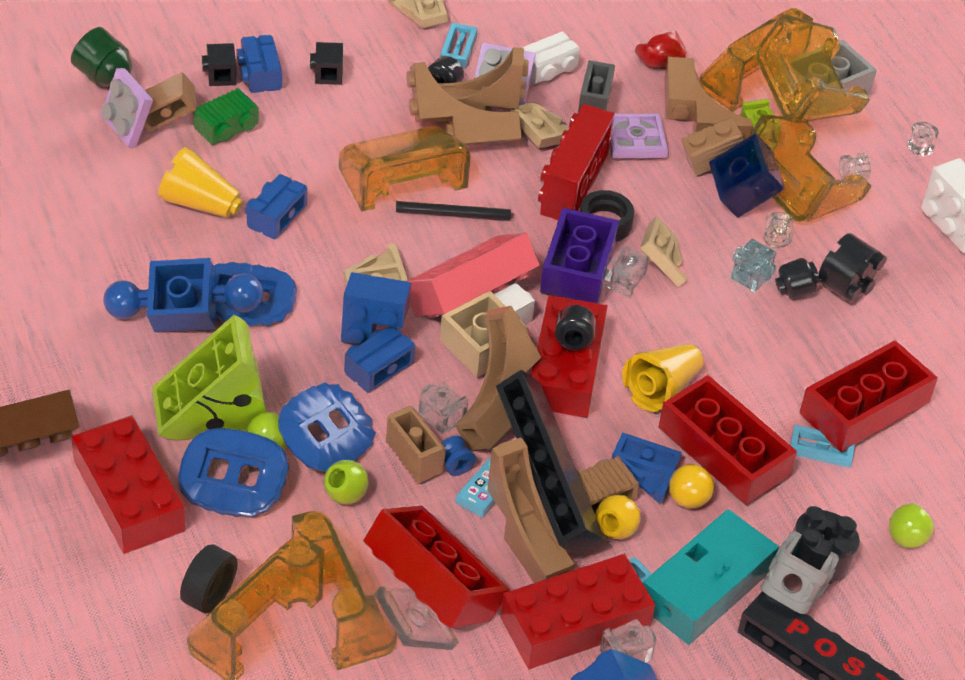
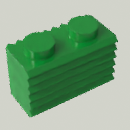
M236 88L235 91L227 92L226 95L223 94L221 97L218 96L217 99L214 98L212 101L209 100L207 103L204 102L203 105L200 104L196 107V111H193L194 128L211 145L220 141H227L233 135L244 130H251L255 125L259 124V107L239 88Z

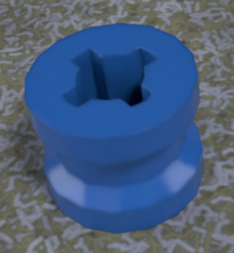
M452 436L442 442L446 448V454L444 455L445 468L451 476L462 475L472 468L476 461V456L472 450L466 449V442L461 436Z

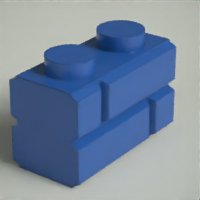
M273 36L243 37L241 39V48L236 49L238 65H243L241 66L242 82L248 83L251 93L264 92L266 89L267 91L280 90L282 88V69Z
M279 174L272 182H266L261 190V194L256 199L251 198L246 205L245 213L247 214L248 228L259 233L262 232L263 235L275 240L307 206L308 188L306 185L296 180L292 181L291 178Z
M388 326L382 331L376 330L367 341L359 346L353 345L347 350L344 372L368 393L414 363L416 346L406 335H402V332L396 327Z

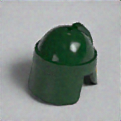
M96 27L87 32L78 41L71 54V64L98 86L110 87L116 68H125L129 74L132 71L129 50L103 27Z

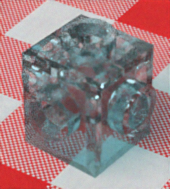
M751 239L743 247L739 246L732 257L734 266L731 279L756 292L775 272L776 265H774L776 251L754 239Z

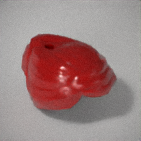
M676 30L656 35L647 44H638L635 48V54L640 58V61L651 68L666 69L668 57L686 58L687 54L686 47L683 45V41Z

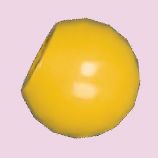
M689 464L683 465L674 471L669 481V491L673 500L678 505L688 509L700 508L712 497L714 482L710 473L705 468Z
M612 495L605 498L595 513L602 533L609 539L623 540L631 537L641 521L640 510L636 503L624 495Z

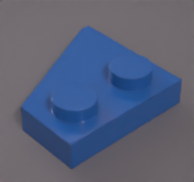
M622 432L612 458L614 459L616 456H619L639 482V487L658 503L662 504L669 489V481L680 463L682 452Z

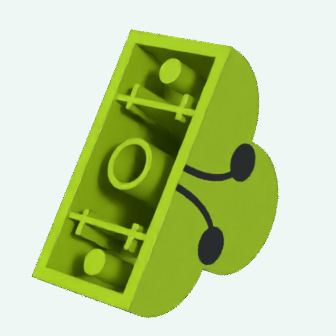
M233 315L152 387L159 436L170 440H189L206 430L215 428L248 432L247 427L251 420L260 413L266 412L250 330L243 319Z

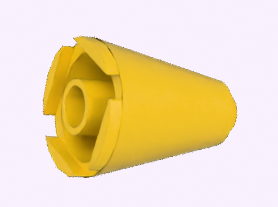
M182 148L172 160V163L175 165L171 171L166 170L159 186L158 196L164 201L226 218L231 214L236 215L243 202L240 199L241 192L192 149Z
M682 344L636 353L624 364L622 369L623 385L625 388L629 387L633 394L630 399L638 407L645 411L657 412L662 410L663 402L681 392L702 369L703 356L700 350L692 344Z

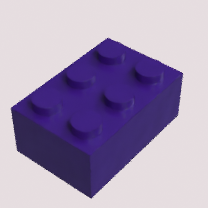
M562 208L543 265L540 292L574 300L598 303L615 248L619 220Z

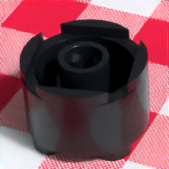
M848 233L837 242L841 246L835 253L831 250L829 251L818 274L824 286L847 301L854 302L861 293L867 295L871 292L876 283L873 278L877 271L884 266L887 257L854 234Z
M810 506L798 518L793 531L799 532L802 536L792 555L820 571L830 553L837 554L839 561L828 584L839 578V581L845 578L860 545L859 534L856 530L857 523L848 516H840L836 513L822 510L819 507Z

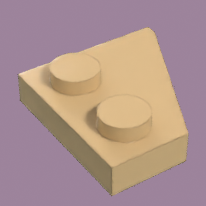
M388 0L389 4L422 28L448 22L447 12L442 0Z
M534 102L519 105V109L511 108V111H519L520 128L538 148L560 144L563 131L569 130V127L562 124V117L548 112L544 107Z
M657 216L649 222L640 248L645 258L650 262H654L679 287L687 281V276L678 269L683 260L678 249L677 236Z
M395 243L388 245L387 251L378 257L372 254L365 258L362 263L355 264L344 270L346 286L351 272L401 281L408 280Z

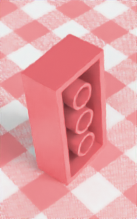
M517 233L495 236L407 280V282H411L410 303L415 316L428 315V318H434L441 314L444 315L488 291L495 293L507 288L506 283L512 279L519 281L530 276V270L540 265L528 234Z

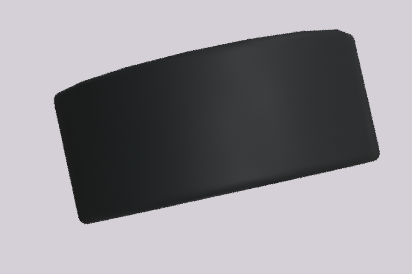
M599 190L591 192L583 198L580 204V212L592 214L597 211H609L621 217L616 242L629 235L633 224L634 207L627 197L611 190Z
M214 544L207 545L200 550L192 560L182 580L180 599L185 604L204 614L215 610L226 597L235 579L238 568L235 555Z

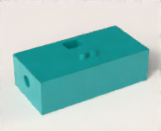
M727 509L643 581V585L655 603L653 618L686 644L690 645L766 577L769 572L768 568L776 556L779 546L731 510Z

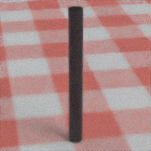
M396 201V212L508 221H510L511 209Z

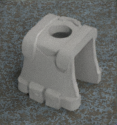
M793 531L779 547L776 556L771 561L768 568L769 572L762 582L760 589L792 610L806 614L817 598H820L822 593H824L829 581L832 579L839 556L831 552L819 571L792 555L802 536L799 532ZM788 574L799 576L802 580V588L798 591L788 590L784 585V577Z

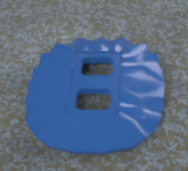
M229 262L214 265L218 275L217 286L226 285L228 280L235 275L249 274L259 280L263 292L270 293L268 302H261L256 309L246 313L234 311L227 303L216 304V318L223 323L233 315H236L243 319L247 325L255 326L262 324L269 326L273 322H282L285 316L292 312L296 301L297 288L294 280L286 272L274 267H264L260 264L251 265L248 263Z
M326 382L318 386H312L307 390L301 391L297 396L292 397L282 407L278 419L279 432L293 455L306 467L322 472L326 471L334 462L340 460L354 461L373 445V438L376 433L372 428V418L365 413L363 406L355 400L353 394L344 391L339 384L329 385ZM338 410L348 422V426L339 429L330 419L329 413ZM312 423H318L326 433L327 438L318 442L307 427Z
M215 428L198 434L188 444L181 460L178 481L181 493L191 504L221 515L228 514L235 517L247 516L253 518L258 514L268 512L272 505L280 500L282 489L286 484L289 465L286 452L275 441L246 431ZM214 459L229 462L223 479L208 477V471ZM244 466L260 469L254 486L238 483Z

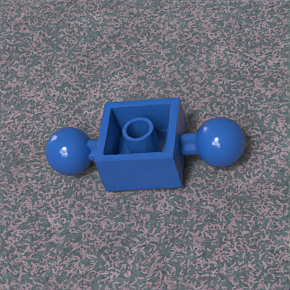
M211 258L150 261L148 289L140 290L130 281H116L106 289L103 303L106 311L118 319L131 318L141 308L147 307L146 316L154 332L215 329L216 304L227 303L231 309L241 313L253 311L262 301L263 288L259 280L249 274L235 275L228 280L226 285L217 286L218 275Z

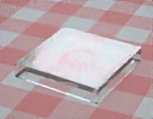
M380 586L374 593L403 646L453 650L459 643L453 630L441 623L437 617L438 615L428 605L420 602L412 589Z

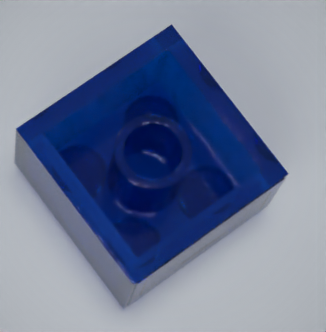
M757 133L709 161L719 199L737 218L785 190L774 152Z

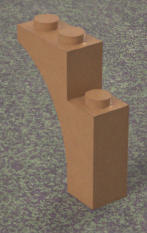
M513 47L502 63L482 76L462 82L438 84L458 101L477 109L491 111V106L519 109L520 98H525L527 81H522V76H528L529 60H524V48ZM448 120L429 121V122L448 123V124H449Z
M668 57L664 76L665 119L692 121L694 133L698 132V130L702 131L704 128L708 129L709 126L713 127L714 124L728 120L729 117L733 118L743 136L745 147H748L752 119L742 117L725 109L705 92L696 75L695 59Z
M425 62L414 63L410 67V71L406 72L407 86L412 88L413 99L409 100L411 116H415L416 123L448 120L449 124H445V136L447 141H451V147L517 142L522 139L519 111H486L458 101L436 82Z
M512 306L491 309L484 315L489 343L486 375L475 402L455 424L456 429L470 450L490 449L512 427L496 385L521 369L527 372L541 358L533 340L529 337Z
M518 438L510 442H503L497 447L492 448L487 491L506 517L504 540L534 583L573 571L575 563L566 550L559 546L537 493L529 462L528 446L522 438Z

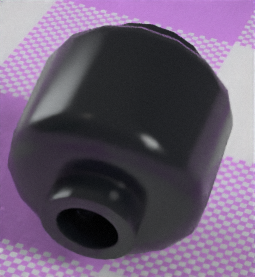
M439 57L428 67L437 83L462 82L464 79L462 65L453 57Z
M799 258L781 265L778 269L779 277L775 278L780 295L786 293L788 298L793 301L813 294L817 290V284L821 283L813 261L808 262L805 258Z
M580 305L565 307L556 319L555 338L563 348L571 351H580L587 348L595 337L596 319L593 313L588 308Z

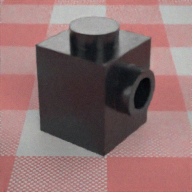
M316 42V53H310V69H315V84L342 85L343 43Z
M234 43L207 44V55H202V71L208 72L209 86L236 85Z

